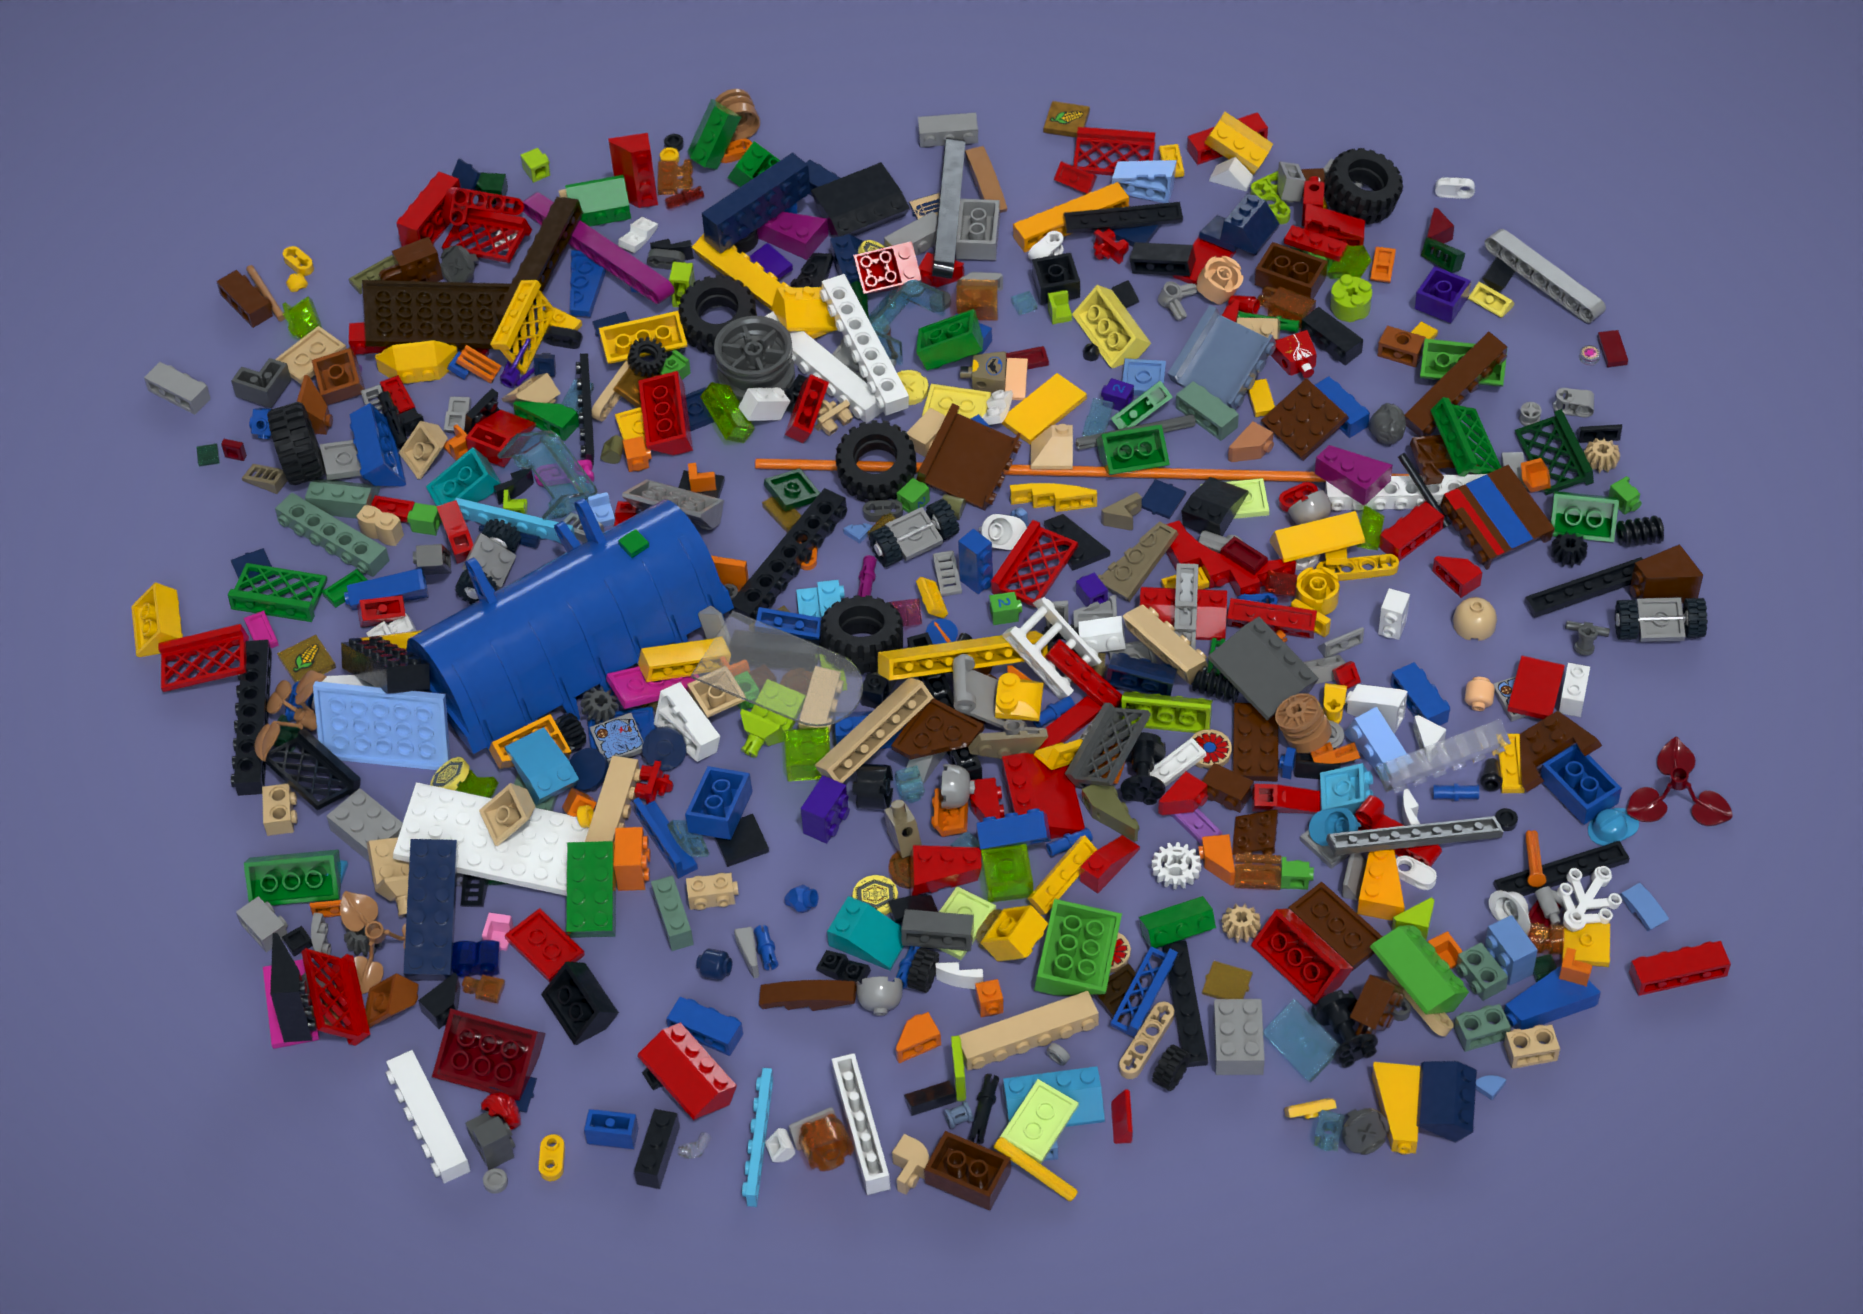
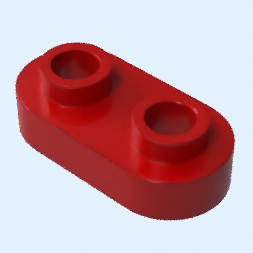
M1303 482L1282 492L1279 496V507L1283 511L1288 512V509L1297 501L1302 500L1303 502L1308 499L1305 495L1317 492V486L1311 482Z

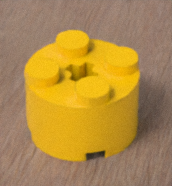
M1310 567L1303 570L1297 577L1295 598L1323 615L1331 613L1338 605L1340 589L1338 576L1332 570L1325 567H1320V569Z

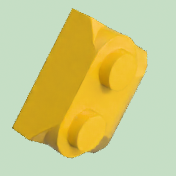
M1014 673L1001 675L998 680L995 718L1040 721L1044 683L1020 679Z

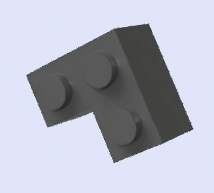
M269 358L260 372L241 366L231 382L236 397L272 408L291 381V376L287 363Z
M489 1111L465 1122L472 1142L486 1167L490 1170L515 1158L512 1150L515 1144L508 1124H503L499 1116L491 1117L488 1114Z

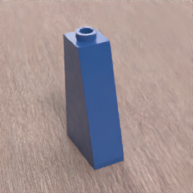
M422 568L347 585L348 592H344L346 605L350 604L352 610L358 609L359 601L365 599L403 595V601H410L429 597L426 578Z
M1559 966L1505 1005L1504 1013L1511 1027L1521 1030L1529 1029L1595 1007L1599 1002L1601 992L1589 980L1587 986L1559 979L1561 966Z

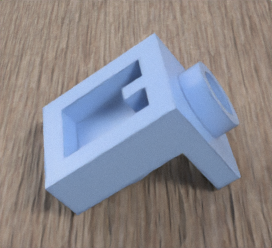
M608 493L588 497V503L597 522L603 524V527L613 525L615 517Z

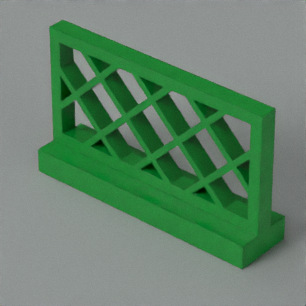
M1442 397L1430 411L1458 475L1465 477L1469 472L1488 474L1502 468L1476 409L1453 405L1449 398Z
M246 563L235 588L230 589L228 599L233 610L251 613L264 611L266 615L312 622L315 617L314 609L328 579L325 575ZM250 571L259 572V575L255 577H248ZM272 575H279L280 577L271 582L267 579V577ZM292 578L300 580L292 585L287 582ZM264 579L266 584L257 588L254 586V583ZM313 581L319 582L317 586L312 588L307 585ZM281 583L286 585L285 588L278 591L274 589V586ZM249 585L253 589L249 592L241 591V589ZM304 586L306 591L296 595L294 590ZM268 589L272 591V594L269 595L260 594ZM288 592L292 594L290 598L280 597ZM309 595L312 597L311 602L300 600Z

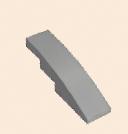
M1177 563L1174 632L1179 637L1184 635L1191 642L1190 646L1195 650L1198 564Z

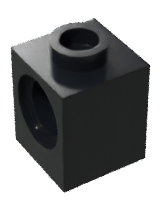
M867 673L861 687V701L863 706L876 709L889 696V680L883 676Z

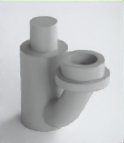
M1549 886L1537 890L1535 895L1545 918H1549L1552 925L1559 924L1561 922L1558 916L1560 910L1557 903L1564 908L1562 914L1564 915L1566 912L1561 897L1558 896L1557 891L1551 890Z

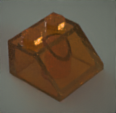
M958 279L957 314L974 309L978 320H998V280Z

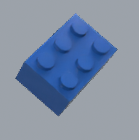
M1577 743L1542 764L1541 776L1544 780L1543 784L1583 825L1596 818L1597 814L1601 811L1610 809L1619 803L1622 788L1589 754L1584 756Z
M707 766L685 813L688 833L731 840L753 792L750 773Z

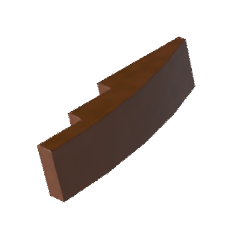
M799 980L763 984L760 988L759 1006L762 1009L784 1006L787 1010L810 1007L812 1011L855 1004L856 982L842 980Z

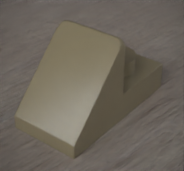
M1136 492L1102 509L1101 523L1103 526L1133 530L1132 516L1141 511L1142 497Z

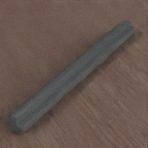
M1190 414L1079 437L1076 439V446L1078 450L1098 447L1096 439L1104 433L1162 424L1163 433L1194 427L1196 420L1194 415Z

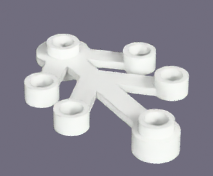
M1606 866L1597 867L1591 875L1593 882L1587 892L1584 893L1580 882L1582 878L1581 871L1576 868L1570 869L1566 878L1571 885L1562 883L1557 889V894L1561 897L1566 909L1563 915L1565 928L1576 932L1583 929L1585 924L1588 923L1608 924L1613 914L1607 908L1617 909L1622 903V898L1616 893L1610 894L1608 898H1593L1600 887H1605L1612 878L1611 870ZM1573 891L1579 904L1577 908H1575L1570 897ZM1602 908L1598 914H1584L1587 909Z

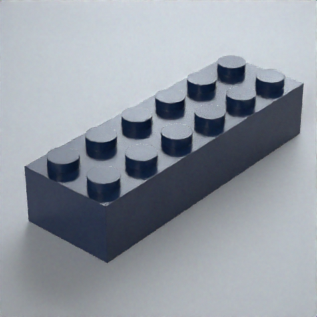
M792 152L702 212L705 241L719 253H722L802 198H805L811 193L808 164Z
M410 840L404 977L409 980L444 981L452 975L458 866L457 840Z

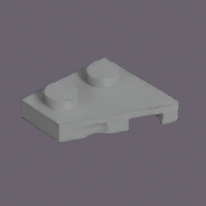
M1116 595L1110 596L1109 601L1099 604L1097 601L1088 607H1082L1073 611L1074 629L1077 628L1079 631L1080 621L1116 617Z

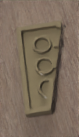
M1159 521L1139 539L1140 542L1126 550L1124 552L1125 555L1117 562L1114 561L1109 565L1105 573L1099 574V579L1109 591L1130 602L1179 535L1177 530Z

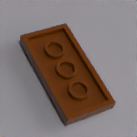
M1234 703L1233 772L1253 781L1278 782V724L1275 716L1266 720L1251 703Z
M1320 882L1288 907L1354 969L1375 954L1370 946L1383 937L1323 882Z

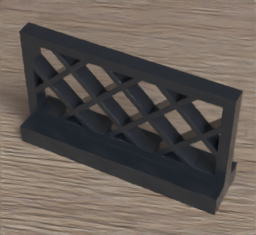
M305 728L298 731L297 738L269 751L266 756L265 763L317 811L348 794L351 796L360 788L361 778ZM296 746L301 751V753L288 752ZM283 757L284 762L273 761L272 758ZM287 758L300 759V763H287ZM303 760H310L315 766L302 764ZM285 769L298 770V775L288 774ZM301 771L314 772V776L301 775ZM317 772L326 773L329 778L316 777ZM299 781L312 783V787H303L299 784ZM315 783L327 784L328 789L314 788ZM331 785L342 788L341 790H330ZM313 794L326 795V798L318 801L313 797Z

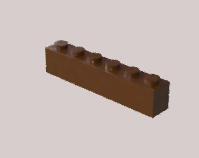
M1488 331L1405 414L1406 426L1419 437L1432 434L1437 426L1430 410L1442 397L1449 398L1451 404L1460 406L1465 400V396L1469 392L1473 393L1479 386V382L1483 378L1487 379L1493 372V368L1497 364L1501 365L1506 360L1508 346Z

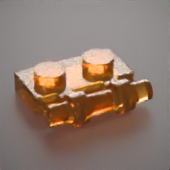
M685 159L682 166H678V161L658 162V195L678 194V189L683 188L684 192L691 191L693 186V178L691 177L693 165L690 159Z
M1245 852V854L1235 853V862L1244 863L1235 864V888L1281 889V866L1272 865L1281 864V855H1272V853L1265 852V855L1252 854V852ZM1251 863H1263L1265 865H1256Z

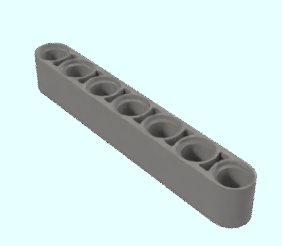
M1499 229L1485 240V247L1491 254L1500 258L1517 273L1586 323L1594 321L1605 312V304L1599 297L1507 230Z

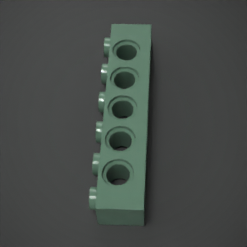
M292 492L275 508L277 521L283 527H289L298 536L306 537L312 544L321 546L329 554L338 556L344 563L353 565L363 574L366 573L374 577L390 561L386 547Z

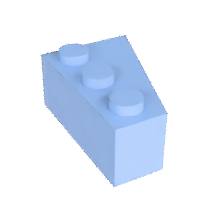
M1177 160L1117 162L1112 177V184L1118 182L1128 196L1160 203H1169L1174 188Z

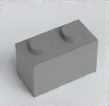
M258 896L236 911L242 927L265 952H268L272 949L273 933H278L282 940V936L287 934L286 928L288 925L282 916L277 917L274 914L275 911L268 901L264 903Z

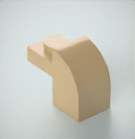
M904 1134L893 1150L892 1156L893 1164L903 1169L897 1178V1189L906 1195L910 1188H915L919 1177L925 1179L924 1168L929 1161V1155L926 1147L920 1141Z

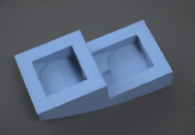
M1641 883L1620 894L1631 913L1636 912L1647 932L1669 920L1656 899Z

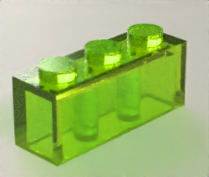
M711 382L700 396L725 440L744 443L755 427L738 408L740 402L731 387Z

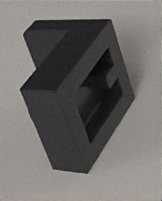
M415 408L398 414L407 437L412 434L420 421L424 422L423 416L418 414Z

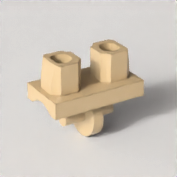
M823 400L818 413L820 416L817 419L818 424L815 425L816 430L820 431L822 429L830 436L838 430V426L834 422L835 420L839 419L843 426L849 424L853 420V415L849 410L850 403L845 400L836 405L835 401L829 403Z

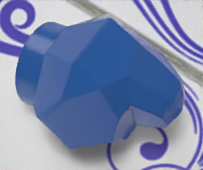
M800 885L791 889L784 900L786 905L791 906L797 912L804 913L811 910V907L817 906L819 896L815 889Z

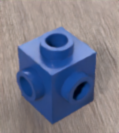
M253 409L249 420L251 434H258V438L262 439L271 438L272 435L267 413L271 409Z

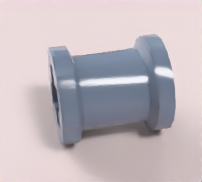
M967 1101L962 1102V1105L943 1110L950 1129H954L955 1125L965 1121H974Z

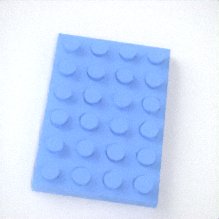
M315 681L313 694L318 740L341 761L438 770L445 762L450 760L445 694L420 691L387 694L379 687Z

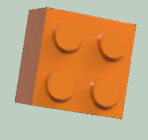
M643 827L615 828L613 866L618 891L645 890L646 881H650L648 862L651 861V851L648 848L649 840L648 836H644Z

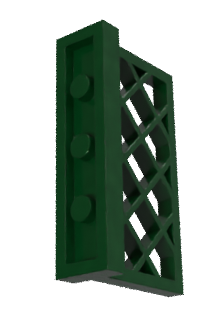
M1562 409L1554 411L1553 417L1515 430V434L1528 461L1541 458L1545 464L1550 465V478L1558 480L1557 484L1543 490L1545 495L1583 482L1586 486L1594 483L1593 470ZM1551 424L1554 427L1552 433L1542 431L1544 427ZM1526 433L1535 434L1532 441L1523 438L1522 435ZM1539 436L1549 438L1545 445L1536 442ZM1552 440L1562 443L1559 449L1550 446ZM1533 447L1542 449L1539 456L1531 454L1530 451ZM1547 451L1556 454L1553 460L1544 458ZM1560 455L1570 459L1567 464L1557 462ZM1554 466L1564 469L1561 476L1551 473ZM1568 471L1575 472L1578 477L1573 479L1566 478L1565 476Z

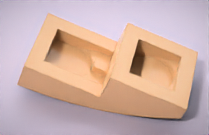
M1007 358L1005 391L1012 390V400H1024L1026 397L1028 359Z

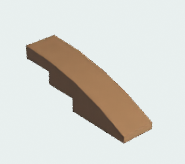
M984 146L965 150L975 187L978 188L981 199L1000 200V213L1007 212L1008 208L1000 184Z

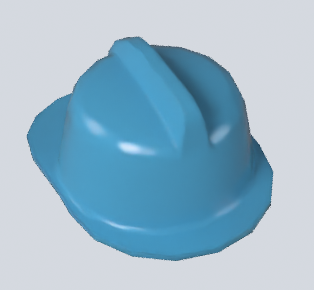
M1347 808L1326 809L1317 812L1312 817L1309 823V832L1315 843L1321 846H1329L1326 841L1328 834L1358 831L1361 823L1357 821L1356 817Z
M1605 809L1590 822L1588 835L1593 842L1604 846L1616 841H1622L1635 834L1639 828V821L1630 817L1626 812L1627 809Z

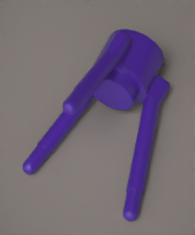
M529 338L526 339L512 366L510 367L511 363L507 360L504 371L500 375L501 383L508 388H514L515 385L517 387L520 386L525 379L534 373L533 367L520 378V371L516 369L530 342Z

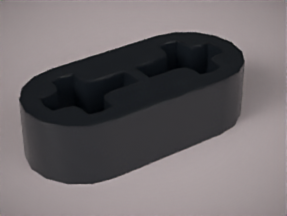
M549 326L545 331L543 339L552 346L577 349L580 347L583 336L574 329Z

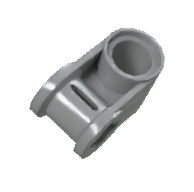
M1560 388L1556 392L1557 400L1553 405L1554 411L1562 409L1565 415L1583 418L1593 415L1594 393L1590 390Z

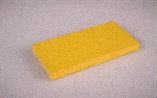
M1056 373L1011 409L1001 424L1016 435L1018 432L1021 433L1020 438L1031 445V442L1046 429L1058 423L1085 401L1087 394Z

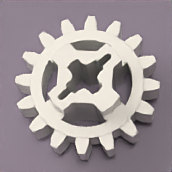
M1177 842L1176 846L1172 847L1168 843L1167 849L1160 847L1159 853H1154V860H1152L1153 876H1157L1158 883L1165 881L1164 887L1166 888L1172 884L1173 889H1176L1177 885H1181L1184 889L1187 882L1193 885L1194 878L1198 879L1199 872L1201 871L1200 855H1196L1195 849L1189 851L1188 844L1180 847V843Z

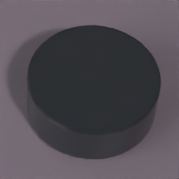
M670 134L665 137L664 146L665 148H675L680 151L684 147L683 138L678 134Z
M1508 808L1497 811L1495 817L1503 831H1511L1516 828L1518 816L1515 811Z

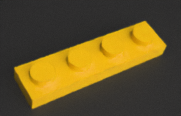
M1085 835L1079 837L1027 898L1041 915L1048 913L1053 906L1054 899L1059 900L1080 875V866L1097 851V848Z

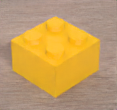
M1032 905L1005 908L980 943L997 961L1024 959L1032 953L1033 946L1044 935V930L1048 923Z

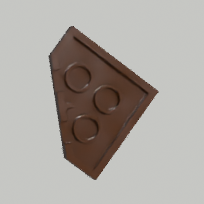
M933 698L907 723L891 747L893 751L910 760L965 748L973 742L979 733L983 732L984 724Z

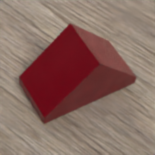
M1434 208L1427 238L1447 243L1453 240L1454 225L1438 208Z

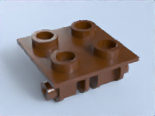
M1278 810L1236 816L1232 855L1261 850L1265 857H1271L1275 853Z

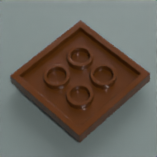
M1306 378L1264 416L1261 421L1304 461L1341 427L1349 417Z

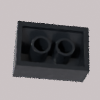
M565 962L541 993L574 1045H578L606 1030L619 1013L586 963Z

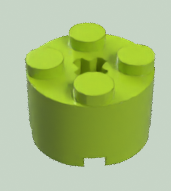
M1349 274L1342 275L1341 279L1333 284L1331 290L1330 309L1333 315L1345 322H1355V320L1366 318L1371 309V283Z

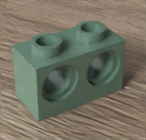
M1482 943L1458 954L1456 964L1458 974L1468 981L1472 992L1475 995L1478 994L1482 1001L1506 989L1507 974Z
M1498 1004L1494 1006L1487 1005L1473 1012L1461 1013L1459 1016H1456L1454 1030L1464 1052L1504 1041L1506 1033L1511 1030V1026L1501 1005Z

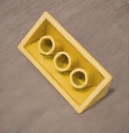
M1356 511L1276 530L1269 539L1271 546L1284 563L1365 543Z

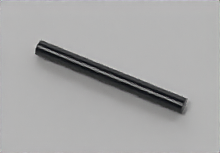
M1405 453L1399 455L1398 459L1426 502L1444 515L1443 528L1449 526L1451 523Z

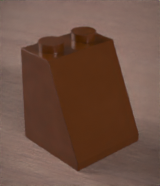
M1679 544L1635 562L1629 589L1631 595L1637 599L1681 598V602L1684 603L1685 598H1698L1703 574Z

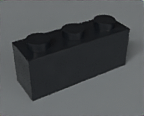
M1135 242L1129 258L1132 273L1175 276H1191L1196 261L1193 245Z
M1317 307L1302 319L1301 332L1307 330L1312 342L1346 366L1362 353L1363 339L1320 307Z
M654 1109L634 1169L637 1185L656 1189L661 1188L680 1129L677 1113Z

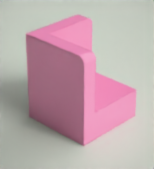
M496 913L488 914L482 933L485 948L503 951L508 949L509 942L505 939V934L514 928L511 916Z

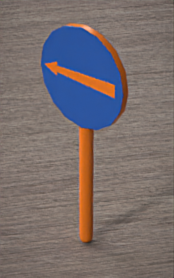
M947 619L933 620L926 629L933 645L955 642L958 637L956 625Z

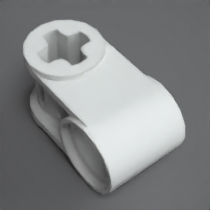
M1058 231L1049 232L1031 247L1028 258L1032 260L1063 254V235Z

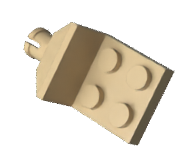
M398 837L368 841L367 849L375 891L389 901H396L399 917H405V914L407 916L409 862L393 859V852Z

